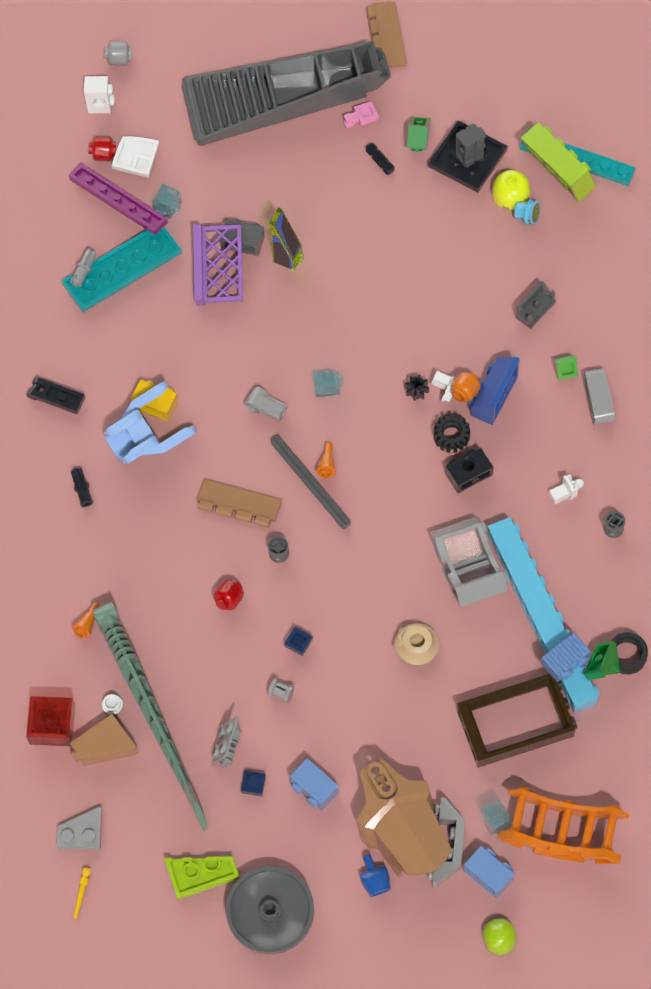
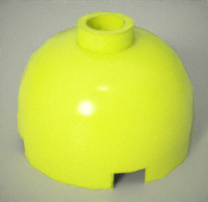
M517 170L502 172L493 183L492 197L494 202L499 207L503 208L504 206L509 208V210H515V206L519 201L528 202L531 192L529 180L523 173Z

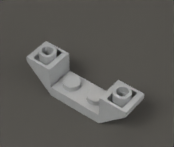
M441 798V804H436L435 817H439V825L456 826L451 827L450 840H454V848H451L452 851L448 861L452 862H444L438 870L429 873V880L433 881V888L439 887L461 869L465 820L446 798Z

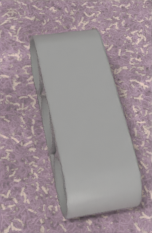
M605 369L584 371V382L594 425L615 422V413Z

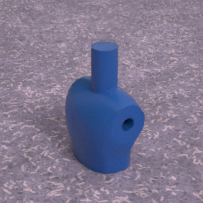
M364 856L363 860L367 870L362 872L359 877L369 896L374 897L390 891V877L386 866L375 867L372 856Z

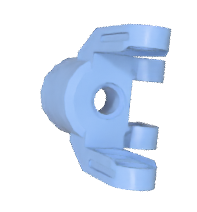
M165 381L131 401L121 419L103 432L110 448L123 465L132 462L142 455L163 454L197 432L192 425L159 443L138 409L162 395L169 388Z

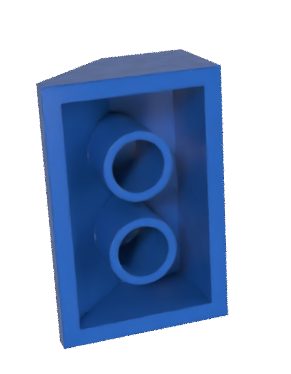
M497 358L494 365L490 364L486 373L488 375L486 380L481 381V389L477 397H474L470 402L469 407L471 408L472 417L491 425L494 424L518 378L520 358Z

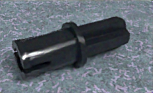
M73 468L71 475L75 485L74 491L78 494L81 507H89L93 504L88 489L90 487L89 483H86L82 468Z

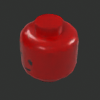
M95 136L93 143L89 142V154H92L93 160L111 161L115 156L116 142H113L111 137Z
M232 579L222 581L213 594L216 606L221 610H234L244 597L242 585Z

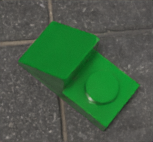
M615 641L596 644L583 674L587 680L605 678L606 675L620 673Z

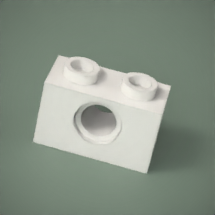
M85 76L84 96L88 113H111V106L115 105V96L113 94V85L109 84L108 76Z

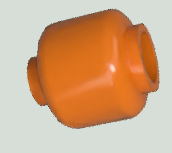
M471 372L460 373L451 384L452 396L459 402L471 401L481 389L478 376Z

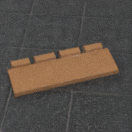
M395 1L373 3V5L367 6L366 11L374 46L380 48L385 53L389 68L407 66Z
M204 479L197 497L199 502L198 509L213 512L214 506H217L216 514L232 518L235 511V519L251 523L253 517H256L255 524L268 528L271 521L275 522L282 503V499Z

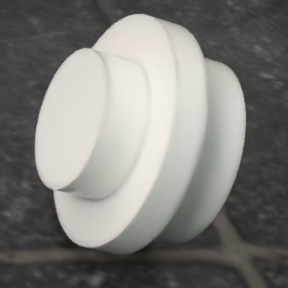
M107 695L102 701V709L108 715H116L123 708L122 699L118 695Z

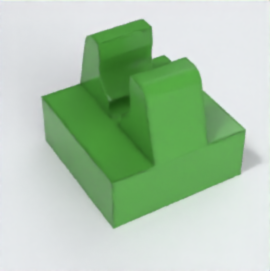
M575 355L555 359L558 380L578 376Z

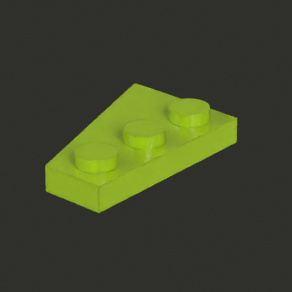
M233 856L183 857V859L164 858L178 900L240 879Z

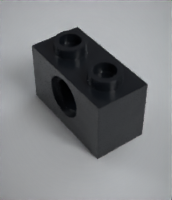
M482 448L468 451L464 457L451 460L445 468V475L458 494L492 476L493 465ZM471 467L473 470L465 471L464 468Z

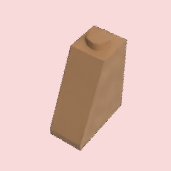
M113 714L70 743L72 751H70L76 762L81 761L84 766L134 756L138 753L136 745Z

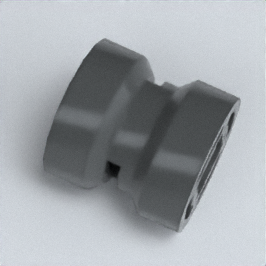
M617 511L609 512L606 515L603 531L608 537L617 538L623 534L625 526L624 515Z
M281 536L271 538L268 543L270 559L276 563L286 561L289 557L287 540Z

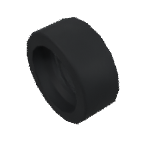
M624 632L616 635L611 640L615 641L617 646L621 643H632L640 651L638 661L633 664H624L619 661L621 674L631 675L644 667L648 657V647L641 636L631 632Z

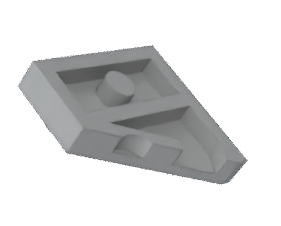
M102 807L93 809L57 826V850H100Z

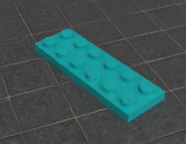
M165 227L156 236L145 230L93 261L90 267L91 272L87 274L82 287H76L70 283L74 273L61 280V282L84 313L182 254V249Z

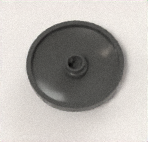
M264 866L247 872L234 884L228 895L226 916L232 934L244 947L260 954H279L294 948L306 937L314 919V902L308 886L297 874L282 867Z

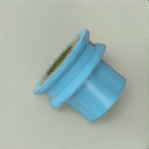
M529 199L528 202H517L514 213L515 218L523 219L525 224L531 223L535 225L540 216L539 200L533 201Z

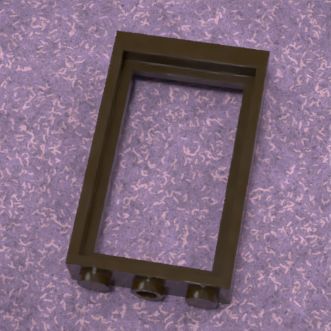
M550 674L457 703L456 711L477 768L574 737L577 723L575 718L569 715V702L561 694L563 689L560 681L556 682ZM548 687L563 728L487 752L472 711Z

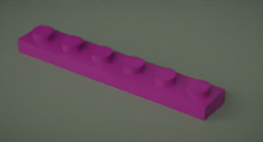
M82 163L69 175L70 181L155 236L168 223L165 216Z

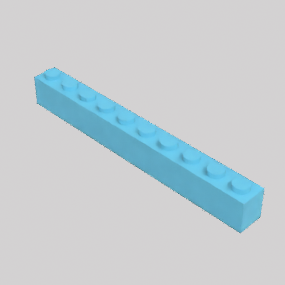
M509 517L487 526V535L546 655V653L568 638L571 633L568 629L565 630L562 624L564 619L560 611L556 612L554 598L551 593H547L545 589L546 582L543 576H539L536 571L538 569L534 558H530L528 545L525 540H521L519 536L520 529L517 523H513ZM578 666L573 670L574 673L570 678L565 681L563 679L560 680L563 692L573 713L596 705L598 696H600L596 684L592 685L591 681L587 680L583 675L587 666L582 668Z

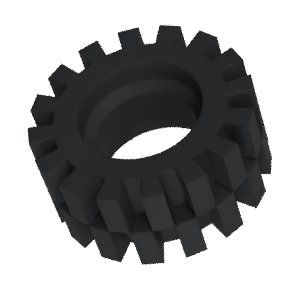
M450 413V417H447V414H445L443 419L441 417L438 419V423L436 422L434 425V442L436 441L437 447L440 446V450L444 451V449H447V453L454 450V453H457V449L462 451L464 446L468 445L470 428L469 423H466L464 417L460 419L459 414L453 417V413ZM452 427L458 429L460 435L455 439H449L444 435V431Z

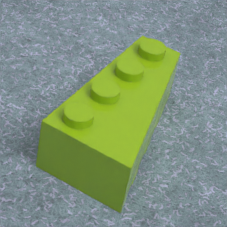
M538 122L521 137L525 147L542 164L546 162L545 166L553 176L558 175L557 178L567 191L571 188L574 198L580 202L596 188L589 172L591 170L584 161L580 163L577 160L578 156L573 150L570 149L568 151L565 148V143L559 137L555 139L552 136L553 132L548 126L545 125L543 127Z

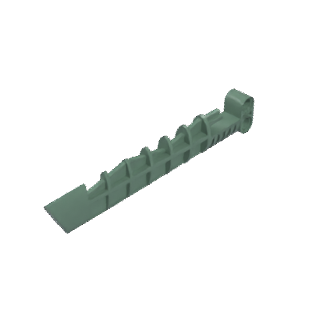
M112 601L93 609L92 611L99 630L104 636L127 685L181 785L204 831L207 830L203 811Z

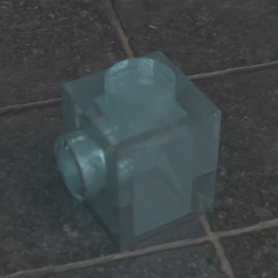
M163 184L152 201L153 209L166 218L171 219L174 214L178 213L181 206L180 191Z

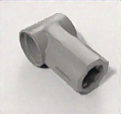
M257 386L244 403L250 411L254 413L261 412L277 421L283 419L288 408L286 404L272 398L266 390Z

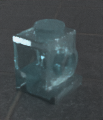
M317 370L313 371L316 397L340 395V387H343L342 375L332 371H325L318 374Z
M500 799L481 809L483 814L482 821L491 835L510 825L511 817Z

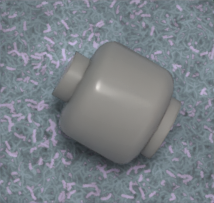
M110 41L108 47H104V58H107L109 65L125 66L127 62L131 61V47H128V43L124 41Z

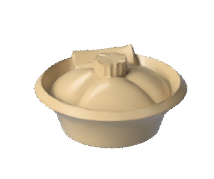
M414 623L399 629L393 647L396 648L397 654L405 662L413 665H422L430 662L437 655L439 638L431 627L425 624Z

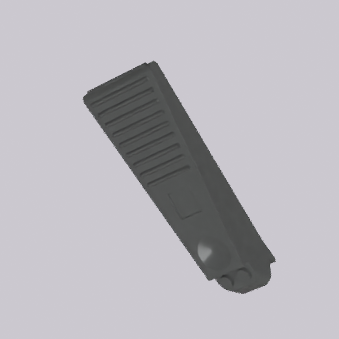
M367 41L338 49L185 77L182 79V90L194 140H197L199 146H203L366 98V93L380 88L390 78L391 74L385 53L380 48L375 47L373 41Z

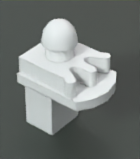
M437 371L431 384L445 390L441 402H449L452 397L451 384L456 378Z
M570 474L565 475L562 479V485L549 490V496L554 504L568 498L572 500L577 496L578 490L583 487L584 481L582 479L572 481Z

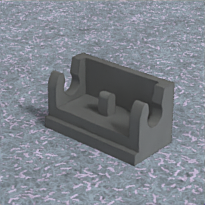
M541 281L517 306L516 319L532 329L556 303L554 290L548 292L546 284Z

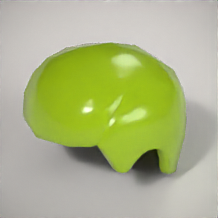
M493 919L484 927L483 939L490 952L503 955L514 949L517 936L512 923L505 919Z

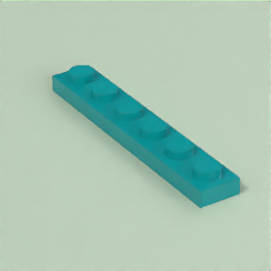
M522 141L521 144H520V150H523V151H526V152H528V153H531V152L525 147V145H524V143H523V141ZM565 143V148L568 151L570 149L573 150L578 156L577 160L580 163L584 161L590 167V174L629 187L636 167Z

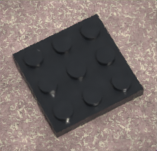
M457 121L429 161L428 167L478 193L507 152L508 146L486 135L484 138L486 145L484 157L477 162L474 161V164L468 168L464 167L456 158V134L463 129L466 130L468 125Z

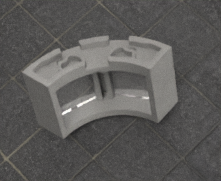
M477 517L430 532L437 557L442 565L445 564V568H442L448 584L451 585V588H453V595L461 607L508 591L506 583H509L508 576L505 571L500 569L493 556L485 535L487 533L485 523L481 522Z

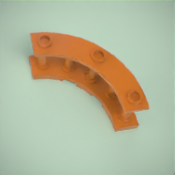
M526 787L508 790L507 794L517 798L511 828L499 831L498 840L520 849L523 845L534 848L533 853L561 860L584 863L585 859L595 860V864H620L621 855L613 852L611 847L617 819L629 818V814L622 811L621 807L616 805H609L608 807L582 806L568 800L560 802L532 793ZM526 802L539 806L533 836L525 835L520 830ZM547 809L563 813L558 839L554 843L544 841L541 838ZM571 815L587 817L582 844L579 847L567 846L566 844ZM595 819H608L603 846L600 848H590Z

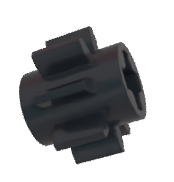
M421 375L416 377L410 376V383H405V389H407L406 396H411L414 401L419 398L424 399V393H429L428 379L423 380Z

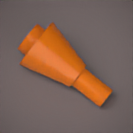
M330 442L325 443L324 454L316 469V473L325 479L331 478L336 474L332 455L333 444Z
M94 602L89 611L72 626V630L77 637L81 639L90 638L95 620L92 610L100 607L99 604Z

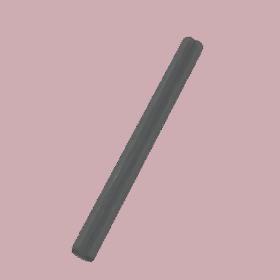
M279 435L272 438L271 445L342 529L350 526L351 520Z

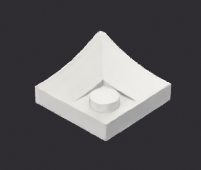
M122 136L111 165L112 169L149 178L159 147V141L142 137Z

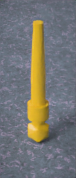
M89 868L82 870L83 877L80 878L79 882L80 888L73 916L74 919L78 917L85 888L88 886V876L91 874Z

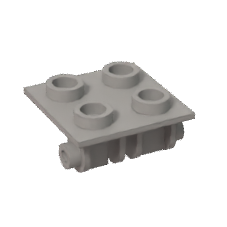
M238 716L220 726L217 737H219L218 744L214 746L211 753L213 765L219 761L223 767H229V764H232L235 754L232 752L236 751L232 746L238 745L237 742L241 734L240 726L237 725Z

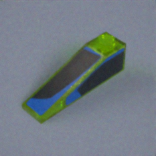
M278 207L269 223L273 262L294 271L297 265H301L304 259L302 245L283 210Z

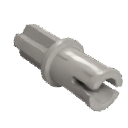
M87 249L81 262L77 263L76 271L70 280V283L74 286L82 287L87 274L91 272L90 267L97 255L95 251Z

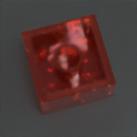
M30 696L26 733L30 745L71 746L76 708L73 698Z

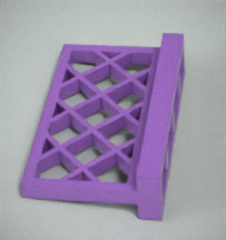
M201 224L193 225L194 297L196 305L205 306V303L243 301L242 226L202 227ZM229 231H237V237L232 242L225 237ZM207 232H216L219 237L211 243L207 239ZM222 238L229 244L223 252L215 246ZM233 247L238 252V255L231 261L225 254ZM212 248L220 254L213 262L207 258V254ZM222 257L230 263L223 271L215 265ZM232 266L238 270V275L233 280L225 274ZM212 267L220 272L213 281L207 276ZM222 276L230 281L224 289H221L216 284ZM234 285L239 290V296H229L226 291ZM215 286L220 293L216 297L208 298V291Z

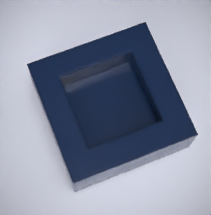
M294 627L284 646L303 656L313 641V636Z
M244 771L241 793L263 797L266 774Z

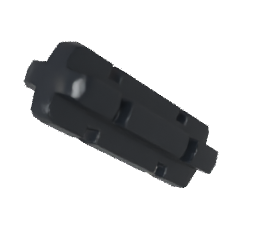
M374 143L367 145L366 152L372 156V159L380 168H383L386 175L395 171L394 165L388 162L387 157L379 149L377 150L378 147Z

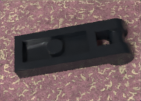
M39 377L34 378L32 382L33 387L26 394L32 400H39L74 414H78L86 398L85 394Z

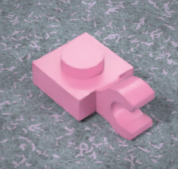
M372 101L355 106L354 112L345 114L343 123L346 128L354 126L357 122L363 126L379 120V115Z

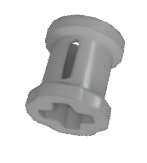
M274 678L269 687L268 695H274L288 703L293 695L295 686H288L279 682V679Z

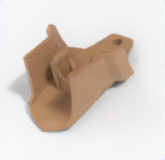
M382 759L363 768L360 771V777L364 787L366 804L356 820L362 842L369 848L378 849L398 878L403 875V872L407 875H421L438 870L447 860L452 849L434 815L436 810L427 781L407 780ZM375 769L379 770V776H378V777H377L376 774H373V773H372L373 770H375ZM388 787L390 791L384 792L382 789Z

